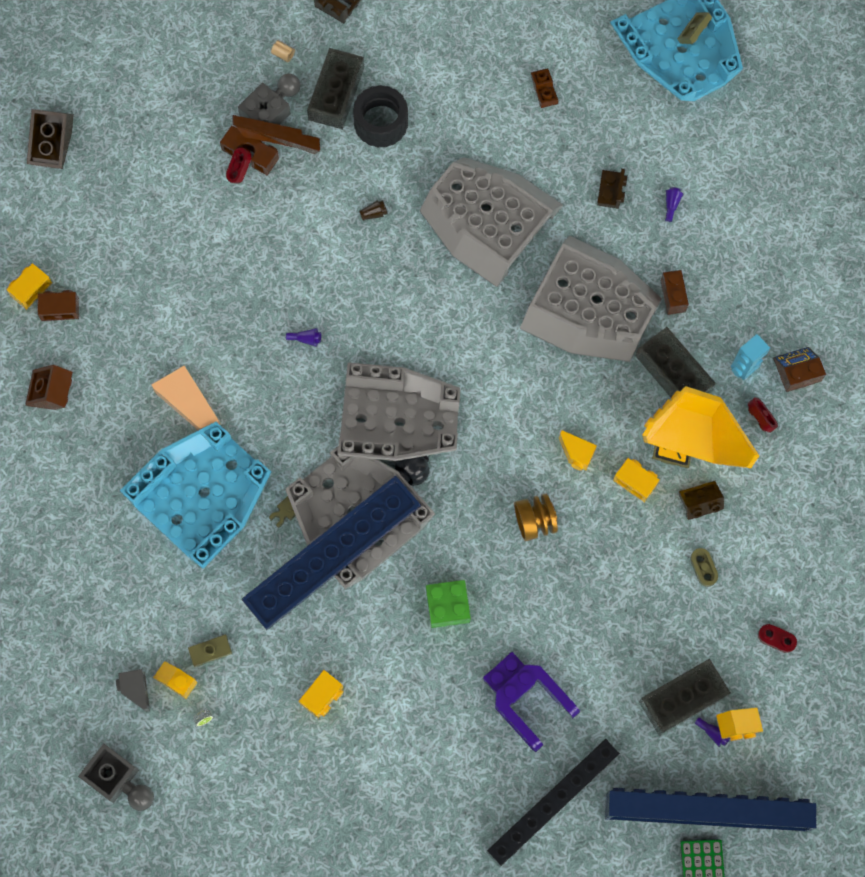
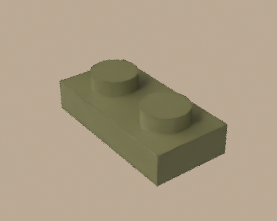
M696 12L677 38L680 44H693L697 41L701 32L712 19L709 12Z

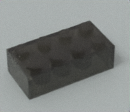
M329 48L307 109L309 121L343 130L365 68L364 57Z
M668 327L637 349L636 358L670 397L677 390L681 391L685 386L706 393L713 391L716 385L715 381Z
M709 658L645 695L638 702L658 735L661 736L725 699L731 692Z

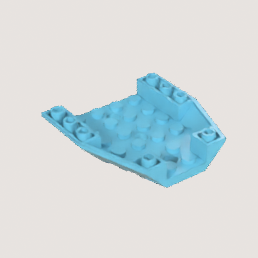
M667 0L630 19L625 14L610 21V24L636 64L682 101H695L725 86L743 70L731 19L719 0ZM696 12H709L712 19L701 32L697 41L693 44H680L677 38ZM666 19L668 24H660L659 20ZM682 46L686 48L687 51L681 53L677 50V48ZM703 75L705 80L699 81L695 76Z
M214 422L161 449L120 492L190 560L204 569L245 527L271 471L258 459L254 460L231 439L230 434L221 425ZM228 462H237V467L234 470H229L226 467ZM208 488L210 494L207 497H201L199 495L201 489ZM176 515H180L183 518L179 525L172 523V519Z

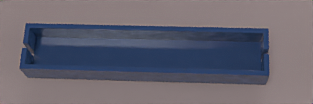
M613 788V790L606 794L605 820L806 832L817 828L816 803H810V799H798V801L790 802V798L778 797L774 800H769L767 796H757V798L748 799V795H736V797L728 798V794H715V796L707 797V793L701 792L689 796L684 791L666 794L665 790H654V792L646 793L645 789H633L631 792H625V788Z

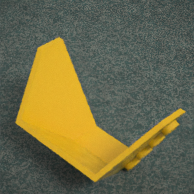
M685 386L681 391L677 390L671 397V400L668 399L662 409L659 408L653 418L650 417L644 425L646 430L642 436L645 443L713 464L751 469L759 458V454L722 398Z

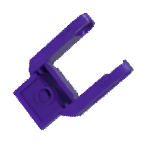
M513 652L507 655L482 678L496 694L495 709L534 752H537L543 746V743L510 706L514 705L531 690L536 682L544 688L559 706H563L572 719L580 713L575 703L541 666L524 665Z

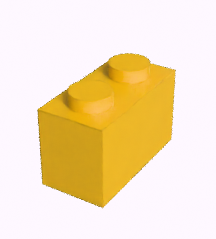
M32 263L29 267L23 269L21 275L9 284L7 292L10 297L27 310L38 299V294L43 293L52 282L48 275Z
M627 458L614 476L613 481L645 503L660 479L657 478L658 476L653 471H647L642 468V465L637 460Z
M323 670L300 698L299 703L315 717L319 718L321 715L324 717L331 709L329 706L333 700L337 701L343 694V684Z
M758 708L730 710L716 715L722 739L730 738L731 741L743 739L744 736V740L755 738L756 733L763 732Z

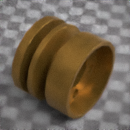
M547 493L541 494V502L538 496H534V506H531L528 499L514 502L517 522L524 541L538 538L539 528L544 536L548 535V528L552 534L558 531L556 511Z

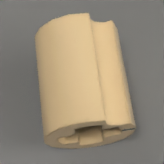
M277 40L271 49V53L286 62H290L294 56L295 49Z

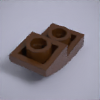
M548 68L531 72L532 82L540 107L544 108L558 104V97Z

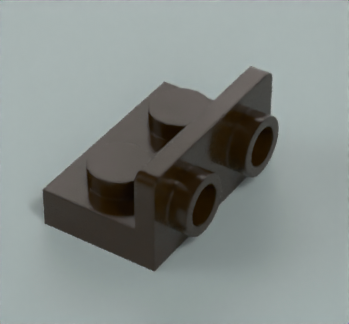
M621 168V172L602 170L597 206L619 209L620 203H624L625 192H622V187L626 186L628 175H624L625 169Z
M716 481L679 491V497L686 509L688 520L724 509V496Z

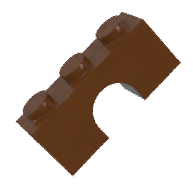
M234 126L229 128L220 141L221 150L233 156L237 148H245L254 153L251 158L252 168L268 176L279 160L278 151L274 146L266 145L261 140L246 138Z

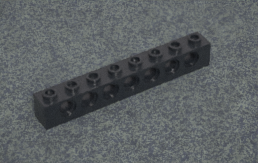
M604 739L498 839L486 853L501 867L620 753L607 739Z

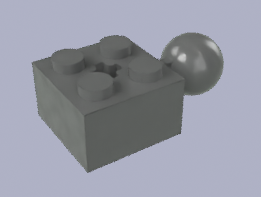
M284 74L279 78L278 89L275 92L262 82L238 106L239 116L280 125L291 114L289 103L283 98L285 96L293 97L299 92L301 87L300 80L293 74Z
M104 743L78 776L112 803L124 792L128 796L129 805L134 810L144 811L153 804L154 794L150 787L142 784L135 786L131 783V780L139 770ZM107 770H112L111 777H107L105 773Z

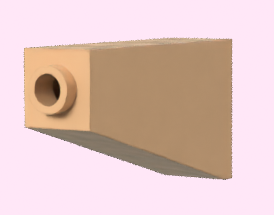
M185 366L151 384L155 393L197 430L214 422L220 425L218 418Z

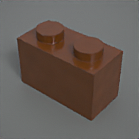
M682 270L663 272L660 282L667 315L686 312L689 303Z
M64 290L59 293L45 291L38 294V316L40 320L79 319V298L76 292Z

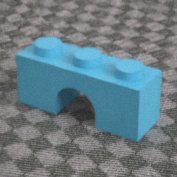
M758 334L739 349L731 365L734 375L738 378L741 377L743 380L761 366L762 358L770 349Z

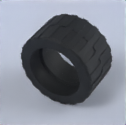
M378 85L363 90L357 96L353 108L356 134L363 142L378 148L388 147L400 141L408 128V107L404 96L390 86ZM385 106L394 110L398 117L390 125L377 127L369 124L364 119V115L374 107Z

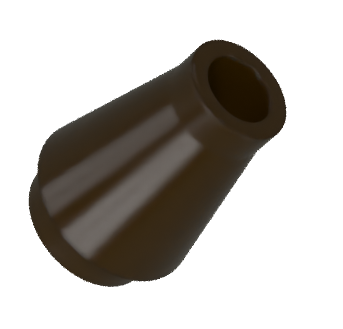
M376 200L364 209L359 210L363 221L381 218L388 214L383 200Z

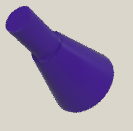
M670 187V189L666 190L667 213L665 221L672 222L674 211L684 195L679 188Z
M315 328L298 333H286V340H298L299 342L317 347L318 343H321V332H318V329Z
M701 718L696 720L695 725L705 730L706 734L718 747L727 745L730 738L722 739L719 726L708 724Z

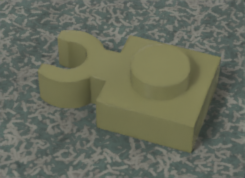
M288 496L277 505L280 511L272 513L269 519L272 521L275 517L280 518V521L276 524L279 528L284 524L286 517L291 521L296 516Z

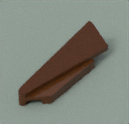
M236 115L232 116V125L236 126L246 138L294 147L312 154L320 152V138L304 135L301 129Z

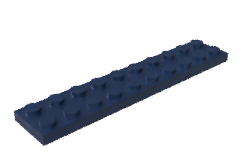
M394 476L241 600L267 631L420 508L421 504L398 477Z

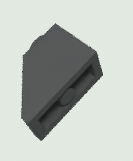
M143 669L118 673L119 679H116L117 691H121L123 696L144 711L149 712L146 676Z

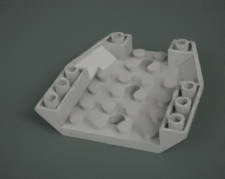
M463 157L454 161L434 184L420 212L453 257L498 287L507 276L512 263L549 218H554L563 204L519 174ZM460 184L462 188L456 191L452 189V185ZM488 204L492 209L490 211H483L481 207ZM518 225L521 227V231L513 232L511 227Z
M569 236L563 242L529 305L520 329L572 354L630 362L662 298L620 259ZM566 280L568 286L560 287L558 281ZM599 296L602 302L594 303L592 297ZM633 312L636 318L629 320L626 317V313Z
M348 362L338 456L398 461L456 451L460 388L403 367ZM362 418L365 419L366 422L359 423L357 422V419ZM402 422L404 425L397 426L395 425V423ZM438 425L441 426L443 429L436 430L433 427Z
M337 446L330 452L331 457L303 480L299 477L285 489L307 546L346 516L350 508H356L394 476L398 477L421 504L420 508L382 537L384 539L382 545L371 546L334 576L344 589H347L362 581L416 536L432 519L435 513L397 470L377 459L338 456ZM330 479L334 482L332 488L327 489L323 486V482Z

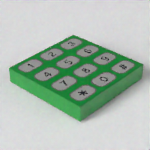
M722 840L680 841L683 877H725Z

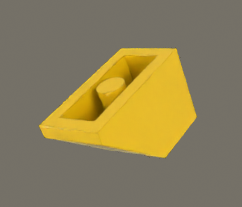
M561 430L559 440L568 463L572 464L571 466L576 470H587L597 445Z
M166 661L163 662L153 677L185 699L188 698L197 684L193 677Z

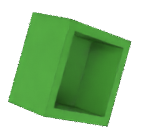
M465 580L426 585L431 628L470 623L471 617Z

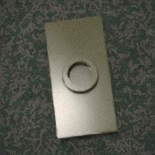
M226 634L188 647L194 667L232 654Z

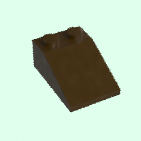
M31 109L27 164L63 169L72 135L74 114Z

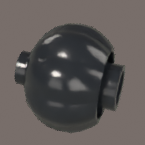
M421 456L398 460L395 463V470L400 473L409 485H420L429 476V458Z

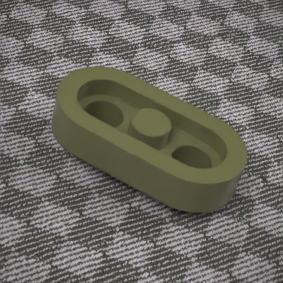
M703 548L694 550L690 561L697 579L701 585L711 587L718 580V572L711 555ZM697 557H702L703 562H698ZM704 575H710L711 580H706Z

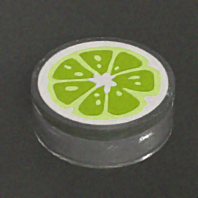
M203 710L193 717V722L196 727H200L210 722L214 716L211 710Z

